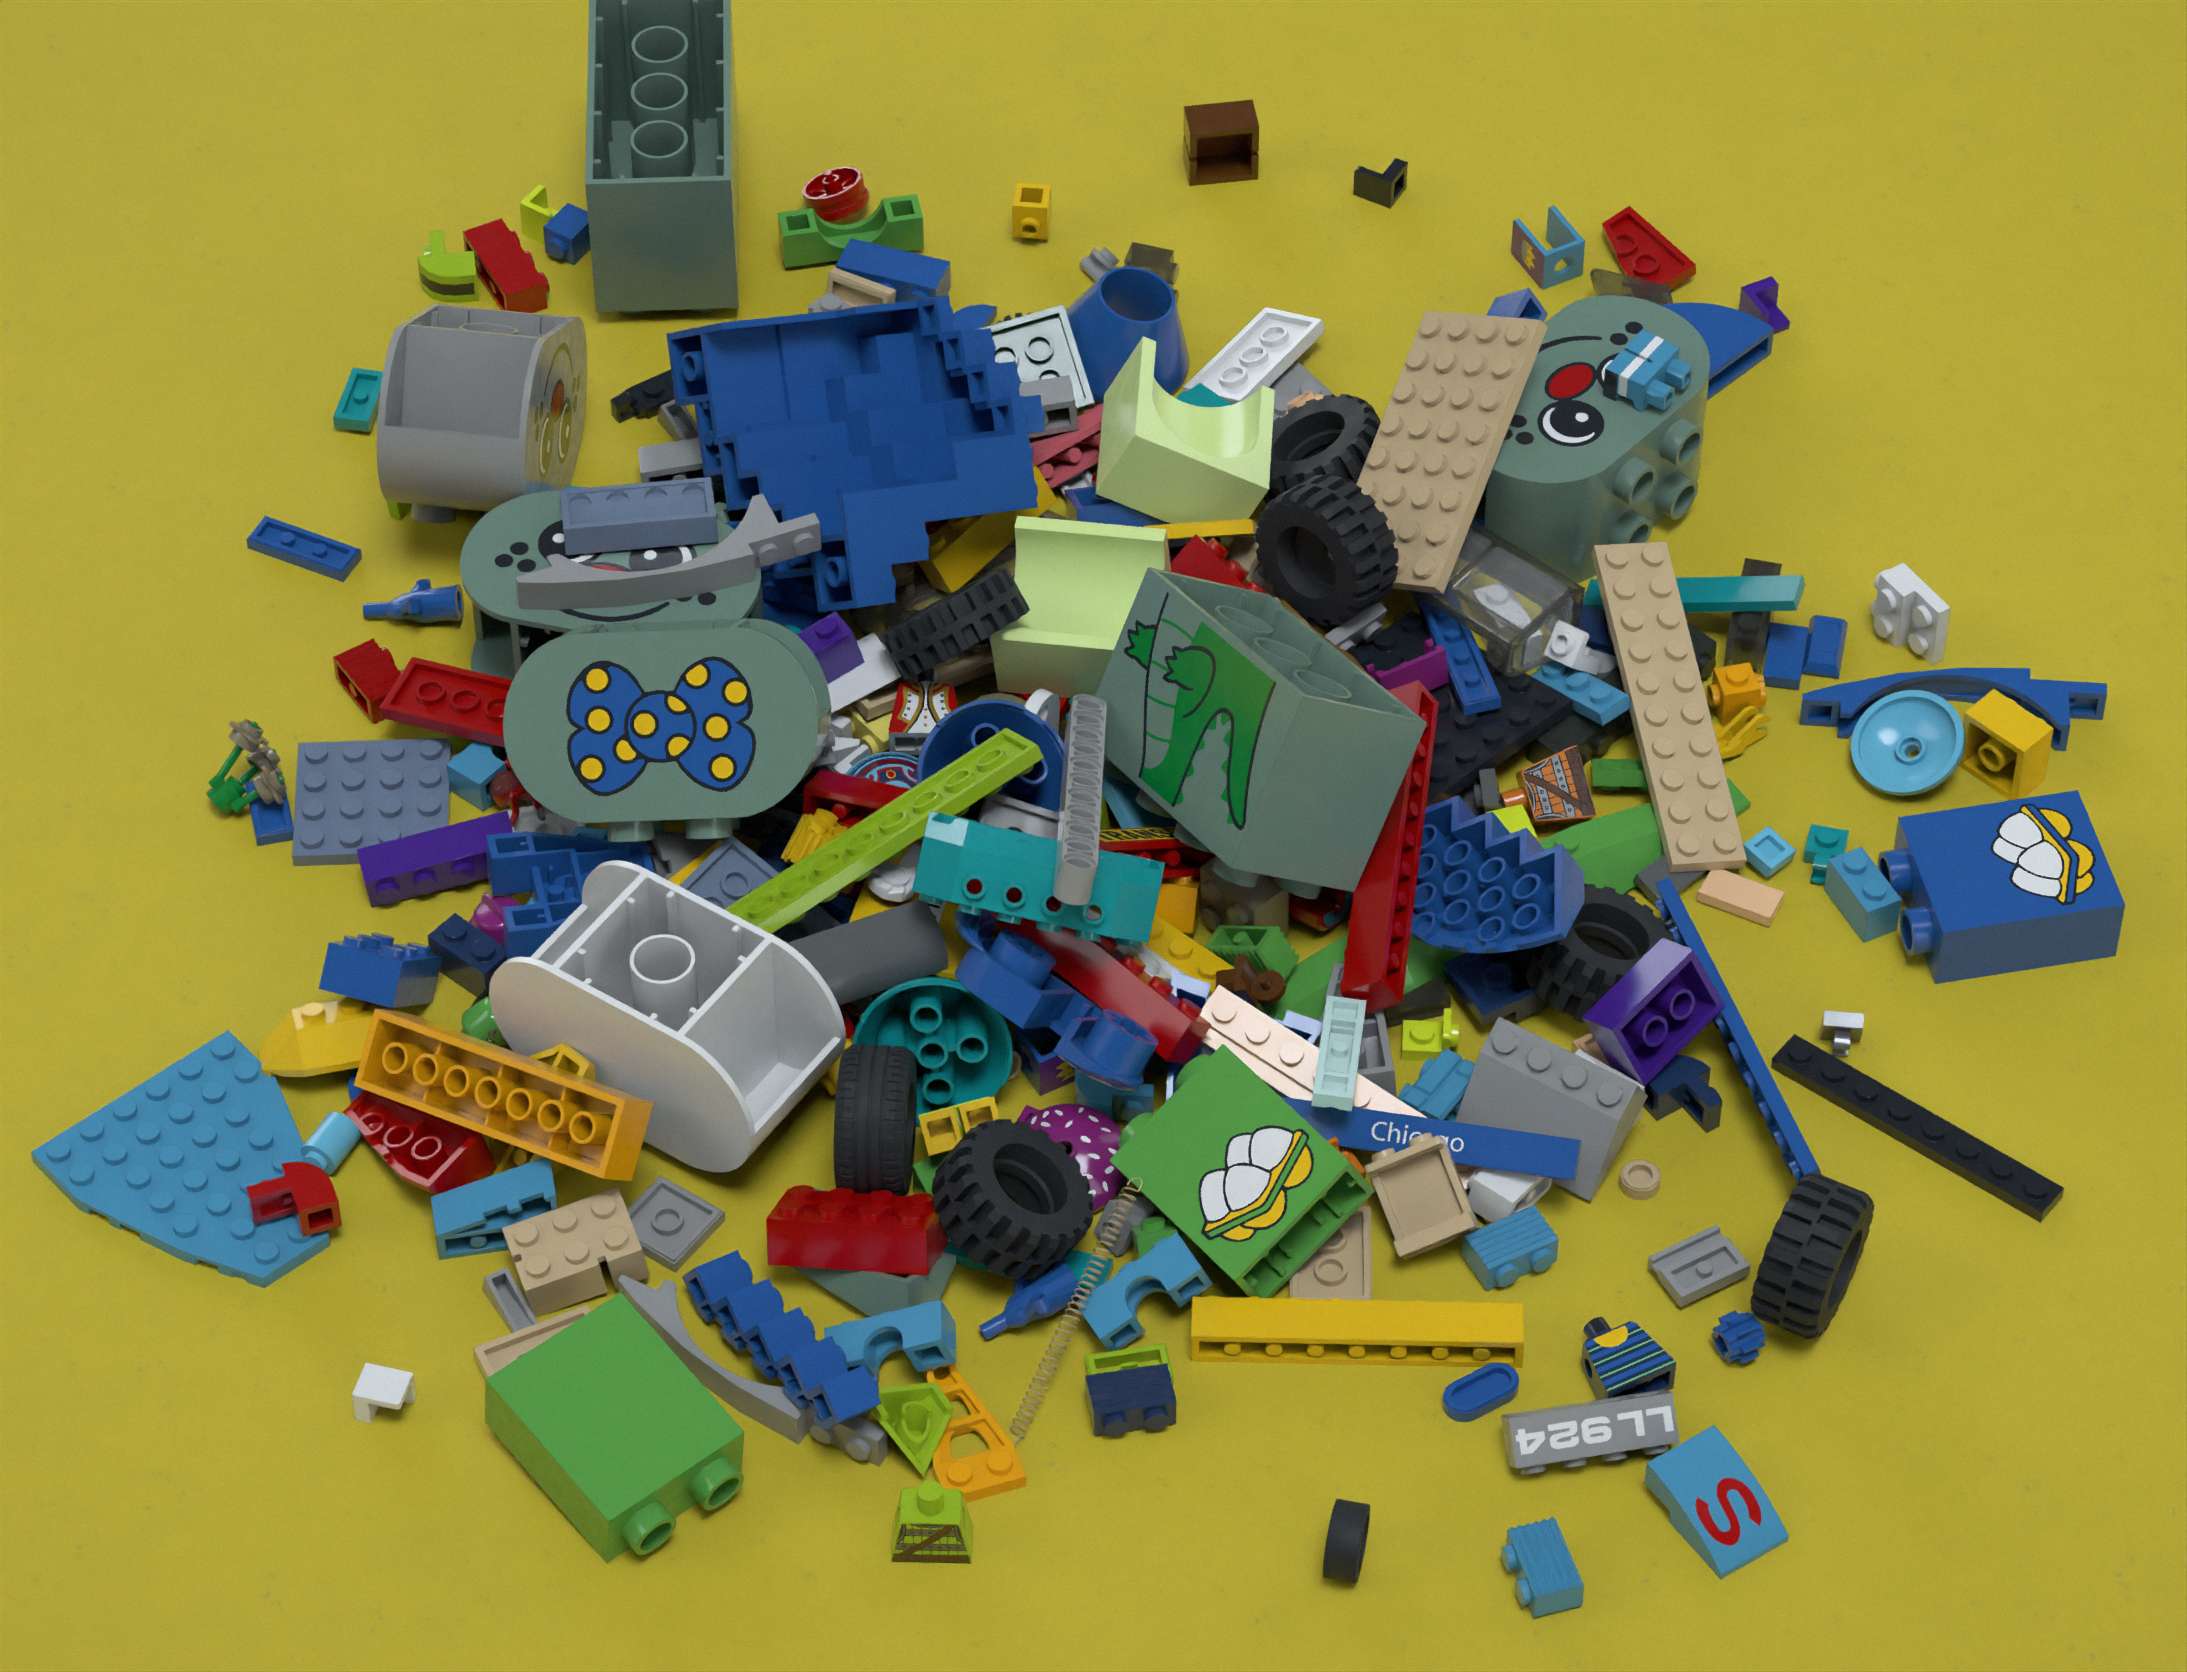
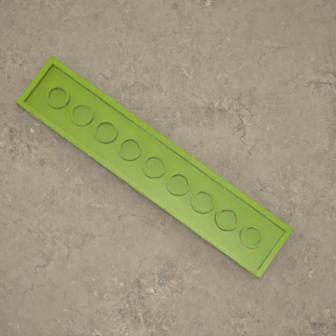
M1008 728L1003 729L724 910L772 935L784 925L800 921L806 915V911L818 903H825L834 899L839 894L840 889L851 882L865 879L871 874L874 867L883 861L899 857L904 852L905 847L916 840H922L930 811L960 817L969 810L970 805L981 798L993 796L1001 790L1004 783L1013 777H1020L1029 773L1034 768V764L1044 758L1038 745Z

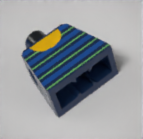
M1597 1317L1585 1325L1583 1332L1588 1340L1583 1343L1581 1367L1596 1400L1662 1389L1668 1391L1674 1388L1676 1362L1637 1323L1629 1321L1611 1329L1603 1317Z

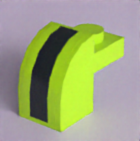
M443 230L429 231L430 246H423L424 256H417L420 283L423 291L431 298L442 302L462 303L479 301L474 251L446 253Z

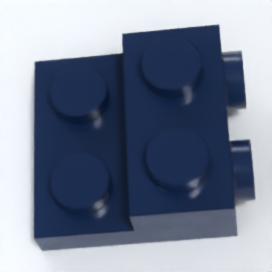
M1520 950L1485 954L1466 952L1442 962V974L1482 1026L1508 1014L1517 1021L1548 1008L1550 1005L1549 1001L1544 1002L1537 995L1535 987L1531 988L1521 967Z

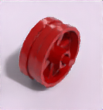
M838 167L827 170L809 180L802 189L808 209L813 208L815 213L826 222L846 218L858 212L869 201V192L867 186L864 185L862 172L855 167Z

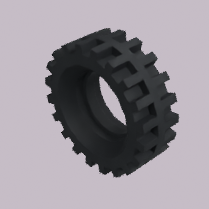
M1007 566L916 612L911 617L885 631L879 637L903 680H906L988 638L993 633L1027 614L1030 608Z

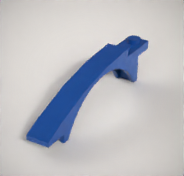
M1952 668L1896 673L1833 685L1804 693L1802 695L1799 725L1837 727V738L1849 739L1853 735L1855 726L1863 713L1881 698L1895 692L1922 690L1934 693L1946 701L1975 704L1991 690L1995 689L2053 727L2051 747L2054 751H2066L2070 718L2103 720L2107 698V683L2030 679V668Z

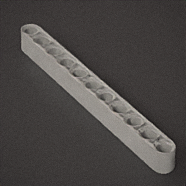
M1078 694L1073 697L1064 739L1053 894L1059 901L1070 905H1085L1089 903L1098 866L1107 704L1101 698L1087 694Z

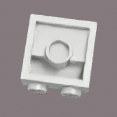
M1904 562L1889 570L1880 572L1873 582L1874 587L1878 590L1877 599L1870 607V612L1874 615L1873 627L1878 635L1885 638L1896 649L1908 643L1916 654L1921 655L1930 665L1943 660L1951 607Z

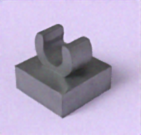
M1824 1010L1820 1039L1833 1040V1056L1848 1057L1850 1041L1860 1042L1864 1025V1013Z

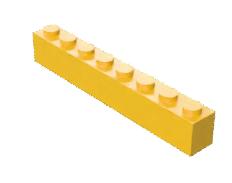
M1214 1295L1192 1297L1191 1361L1484 1367L1490 1363L1500 1362L1508 1364L1513 1368H1522L1524 1351L1523 1303H1508L1505 1301L1494 1303L1467 1302L1463 1300L1442 1302L1425 1300L1392 1301L1383 1299L1344 1300L1341 1298L1302 1299L1299 1297L1260 1298L1257 1296L1241 1298Z

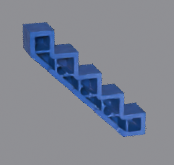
M738 1250L697 1266L682 1276L698 1314L707 1322L715 1319L722 1326L720 1327V1335L738 1351L746 1348L753 1355L751 1356V1363L769 1380L777 1377L784 1384L782 1385L783 1393L800 1409L809 1407L816 1413L814 1415L815 1423L823 1430L864 1414L882 1404L878 1397V1384L875 1378L868 1374L865 1365L848 1371L846 1368L847 1359L843 1349L835 1343L832 1336L816 1342L814 1339V1326L811 1320L804 1316L801 1307L784 1313L782 1296L772 1286L769 1278L756 1284L752 1283L753 1275L747 1261L741 1258Z

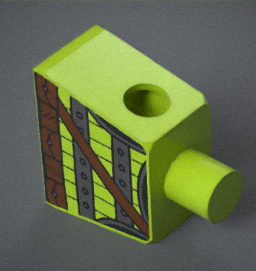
M933 1480L922 1482L918 1488H905L901 1490L892 1528L891 1562L972 1564L973 1523L963 1492L958 1489H943L940 1483Z

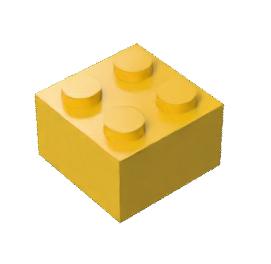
M1995 689L1991 690L1964 712L1965 748L1958 766L2009 800L2024 798L2045 780L2053 727Z

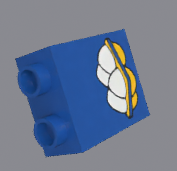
M2078 790L1898 817L1894 850L1880 852L1878 869L1896 893L1902 897L1906 907L1900 914V931L1904 948L1909 956L1924 954L1935 984L2116 956L2125 903Z

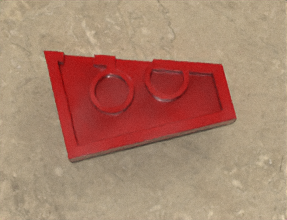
M1626 207L1602 223L1603 234L1635 298L1653 302L1696 274V264L1632 207Z

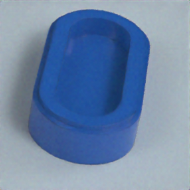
M1496 1362L1490 1363L1452 1382L1445 1388L1443 1393L1442 1405L1445 1414L1458 1422H1470L1509 1403L1518 1394V1373L1510 1365Z

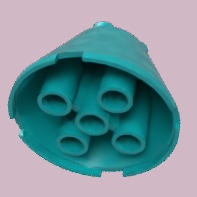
M933 976L922 977L899 984L881 994L861 1016L852 1041V1045L864 1044L867 1046L872 1044L878 1045V1047L880 1045H891V1047L905 1046L914 1053L917 1072L916 1125H920L918 1115L984 1097L995 1096L999 1089L1004 1087L1007 1082L1013 1059L1012 1038L1003 1015L971 993L960 982Z

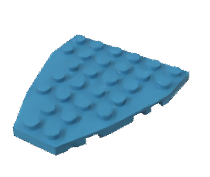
M229 1030L31 1151L33 1163L79 1210L89 1215L92 1211H95L109 1218L110 1225L120 1230L126 1226L140 1233L142 1241L182 1261L194 1265L199 1260L218 1266V1272L221 1274L244 1278L247 1283L262 1288L272 1284L330 1246L328 1230L303 1237L294 1213L257 1224L253 1222L246 1187L258 1184L264 1180L282 1177V1163L303 1162L305 1156H302L300 1151L304 1143L275 1076L269 1077L263 1074L261 1062Z

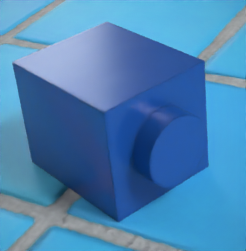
M567 203L543 226L545 251L554 258L575 265L591 250L588 211Z

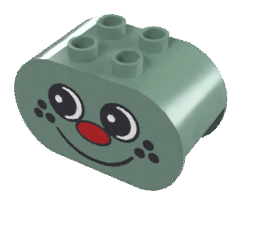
M1619 295L1593 296L1567 305L1544 323L1548 326L1473 517L1484 519L1482 556L1461 554L1472 566L1492 578L1522 587L1557 588L1573 585L1596 575L1591 556L1594 545L1646 543L1652 528L1662 519L1668 516L1676 520L1689 510L1698 492L1697 481L1701 461L1710 355L1704 339L1694 326L1666 307L1635 297ZM1642 329L1679 347V360L1693 366L1692 380L1685 389L1670 383L1668 384L1674 387L1675 390L1674 398L1665 410L1649 404L1641 413L1635 408L1631 399L1620 396L1614 401L1603 396L1605 368L1622 350L1625 351V347Z
M560 490L522 495L497 506L483 516L469 532L462 547L460 556L461 580L466 594L472 601L476 642L471 656V671L513 680L522 664L535 650L545 643L585 625L743 618L764 619L761 568L755 569V581L691 597L624 607L567 610L520 609L515 577L549 568L547 556L558 553L574 562L603 570L623 572L650 571L675 566L701 556L719 545L735 530L716 519L718 542L566 555Z

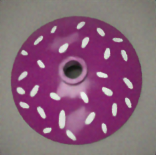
M1059 1104L1047 1107L1025 1121V1123L1030 1124L1031 1129H1042L1050 1134L1048 1138L1055 1143L1059 1141L1065 1147L1072 1148L1069 1156L1071 1159L1076 1158L1081 1165L1080 1172L1082 1176L1086 1175L1090 1183V1191L1088 1193L1093 1194V1214L1103 1209L1109 1200H1113L1116 1197L1126 1177L1109 1161L1119 1150L1118 1140L1121 1131L1108 1116L1086 1105Z

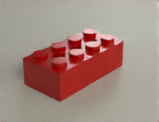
M798 1185L787 1189L766 1218L768 1265L928 1276L948 1245L947 1231H943L939 1223L940 1213H935L933 1195L928 1193L895 1196L892 1192L886 1190L864 1194L854 1193L849 1188L819 1191L814 1190L812 1186Z

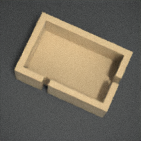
M619 1187L502 1228L516 1272L535 1318L606 1293L607 1288L599 1265L602 1261H607L615 1289L618 1288V1278L621 1274L636 1281L650 1277L642 1247Z

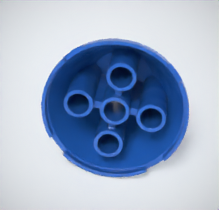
M998 699L971 702L951 711L928 734L917 763V785L998 732L1008 728L1037 744L1044 758L1035 763L1034 768L1029 773L1020 777H1013L1004 783L997 794L1059 813L1064 743L1055 729L1046 720L1043 721L1036 714L1025 709L1023 705ZM984 798L970 805L969 810L960 817L977 821Z

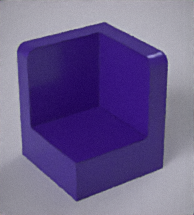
M1771 276L1741 287L1739 311L1752 315L1774 328V335L1789 329L1790 321L1777 307L1779 284Z

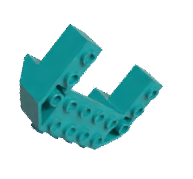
M930 811L912 891L920 893L919 900L939 905H942L944 900L958 903L957 911L981 916L982 909L998 912L997 920L1020 924L1021 918L1036 920V928L1060 933L1061 926L1077 929L1076 937L1099 942L1100 936L1104 935L1114 937L1117 944L1138 948L1140 942L1148 943L1165 862L1099 849L1098 866L1089 903L1085 905H1070L1062 902V906L1058 911H1050L1046 907V901L1049 897L1054 896L1057 840ZM969 880H980L983 886L981 892L978 894L970 893L967 890ZM1013 887L1020 889L1022 892L1021 900L1016 903L1010 902L1006 897L1007 891ZM1090 905H1097L1102 911L1100 918L1097 920H1090L1086 916V909Z

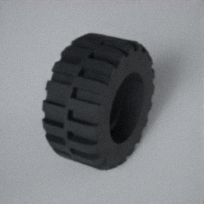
M1332 394L1326 395L1320 400L1314 398L1306 401L1305 405L1298 408L1295 406L1288 410V414L1282 418H1276L1273 421L1269 490L1263 497L1266 505L1272 499L1295 485L1316 475L1337 476L1346 479V484L1349 482L1357 484L1381 424L1372 405L1361 398L1353 397L1349 394H1341L1339 397Z
M1316 475L1312 478L1309 477L1272 499L1265 506L1264 511L1261 512L1257 523L1258 528L1255 533V543L1259 544L1256 550L1258 561H1262L1264 567L1262 573L1265 579H1269L1273 585L1272 591L1275 595L1282 597L1295 611L1300 612V615L1305 620L1312 622L1315 620L1317 624L1329 626L1331 624L1340 625L1349 621L1388 595L1393 587V582L1396 580L1398 566L1395 564L1399 559L1398 548H1394L1393 544L1396 540L1393 529L1389 530L1386 524L1388 519L1383 511L1379 512L1376 508V501L1370 495H1364L1361 492L1362 488L1355 483L1349 482L1346 484V479L1337 476ZM1320 539L1328 548L1333 560L1326 553L1325 549L1321 544Z
M1584 884L1585 902L1566 938L1538 947L1520 950L1521 967L1530 987L1537 989V995L1544 1002L1549 1001L1553 1004L1554 1010L1561 1014L1565 1012L1573 1016L1572 1020L1580 1023L1584 1022L1582 1017L1662 937L1676 943L1672 932H1667L1668 928L1661 917H1655L1653 910L1646 904L1642 906L1635 901V897L1627 893L1625 896L1615 892L1616 889L1610 887L1596 888L1595 884Z
M997 1119L995 1121L990 1120L979 1123L964 1135L935 1171V1177L932 1182L933 1206L935 1213H940L939 1223L943 1231L950 1233L952 1236L951 1242L957 1249L962 1248L968 1253L967 1258L975 1264L982 1263L986 1266L987 1271L994 1274L1003 1272L1007 1278L1020 1279L1023 1276L1024 1279L1040 1277L1042 1274H1046L1058 1266L1087 1234V1230L1091 1227L1093 1220L1094 1202L1093 1194L1088 1193L1090 1191L1088 1178L1086 1175L1082 1176L1080 1172L1081 1165L1076 1158L1071 1159L1065 1152L1067 1148L1059 1141L1055 1143L1048 1138L1050 1134L1042 1129H1031L1030 1124L1022 1121H1017L1013 1124L1011 1119ZM1004 1191H1006L1012 1197H1014L1020 1203L1021 1206H1019L1011 1198H1009Z
M1819 1173L1807 1174L1801 1178L1798 1186L1794 1188L1788 1202H1786L1779 1220L1775 1224L1757 1271V1278L1752 1289L1753 1294L1750 1300V1308L1758 1319L1806 1339L1818 1338L1823 1334L1847 1292L1858 1261L1863 1253L1865 1241L1868 1238L1869 1227L1873 1219L1874 1202L1867 1193Z

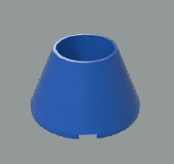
M1125 266L1114 268L1105 273L1065 309L1094 400L1104 403V394L1143 336L1156 341L1154 378L1157 383L1171 396L1183 385L1189 369V353L1174 292L1169 284L1159 275L1139 267Z

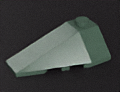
M942 1252L928 1276L791 1267L871 1317L887 1311H896L916 1306L923 1302L940 1300L956 1264V1255Z

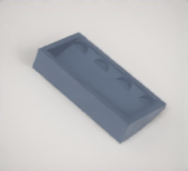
M711 477L560 490L566 555L718 542Z

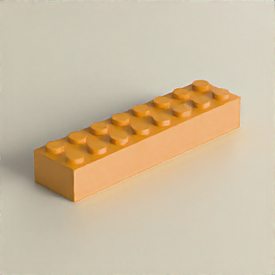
M376 1008L354 1082L356 1087L599 1178L632 1181L654 1102L412 1014Z

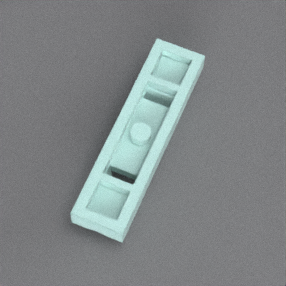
M1327 995L1311 1106L1334 1107L1339 1110L1352 1111L1366 1000Z

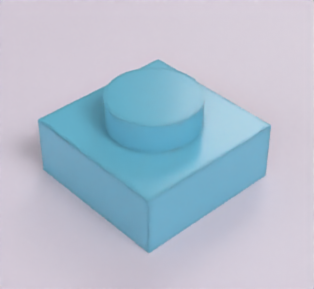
M1769 826L1743 844L1747 861L1767 878L1792 861L1797 851Z

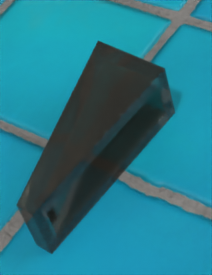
M1439 975L1404 994L1402 1003L1384 1008L1386 1028L1403 1025V1020L1421 1021L1443 1016L1444 1008L1451 1007V997L1442 976Z

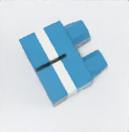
M1642 329L1625 347V351L1622 350L1605 368L1603 396L1614 401L1620 396L1631 399L1635 408L1641 413L1649 404L1665 410L1671 404L1675 390L1674 387L1668 384L1670 383L1685 389L1692 380L1693 366L1679 360V347Z

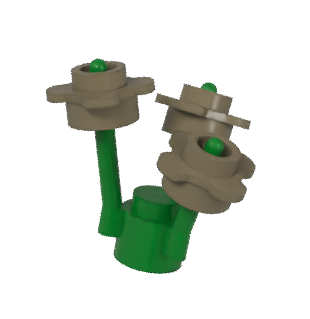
M248 719L238 723L230 721L229 725L233 730L229 738L236 746L219 772L208 782L211 788L206 792L207 796L226 815L232 810L238 813L247 804L259 797L268 805L274 801H277L279 805L283 804L284 800L282 797L285 796L284 791L287 790L284 777H282L283 773L277 766L281 760L276 754V750L268 746L269 741L261 736L264 730L258 726L257 722H252ZM243 749L249 751L250 753L245 758L251 767L238 779L232 775L225 779ZM258 773L259 775L253 778L256 789L242 797L247 792L243 785Z

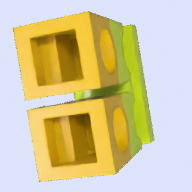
M994 1096L918 1115L929 1156L952 1150L964 1135L979 1123L1000 1119Z

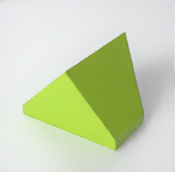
M936 1382L879 1388L878 1397L882 1404L871 1409V1411L924 1477L952 1416L954 1407Z

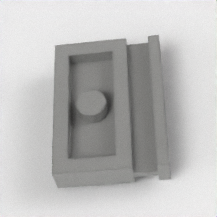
M1378 602L1356 617L1339 625L1327 633L1325 637L1336 646L1351 654L1364 642H1371L1382 632V622L1387 609Z
M1718 1225L1649 1256L1648 1268L1657 1273L1658 1280L1680 1308L1748 1276L1750 1271V1264L1729 1238L1723 1237Z

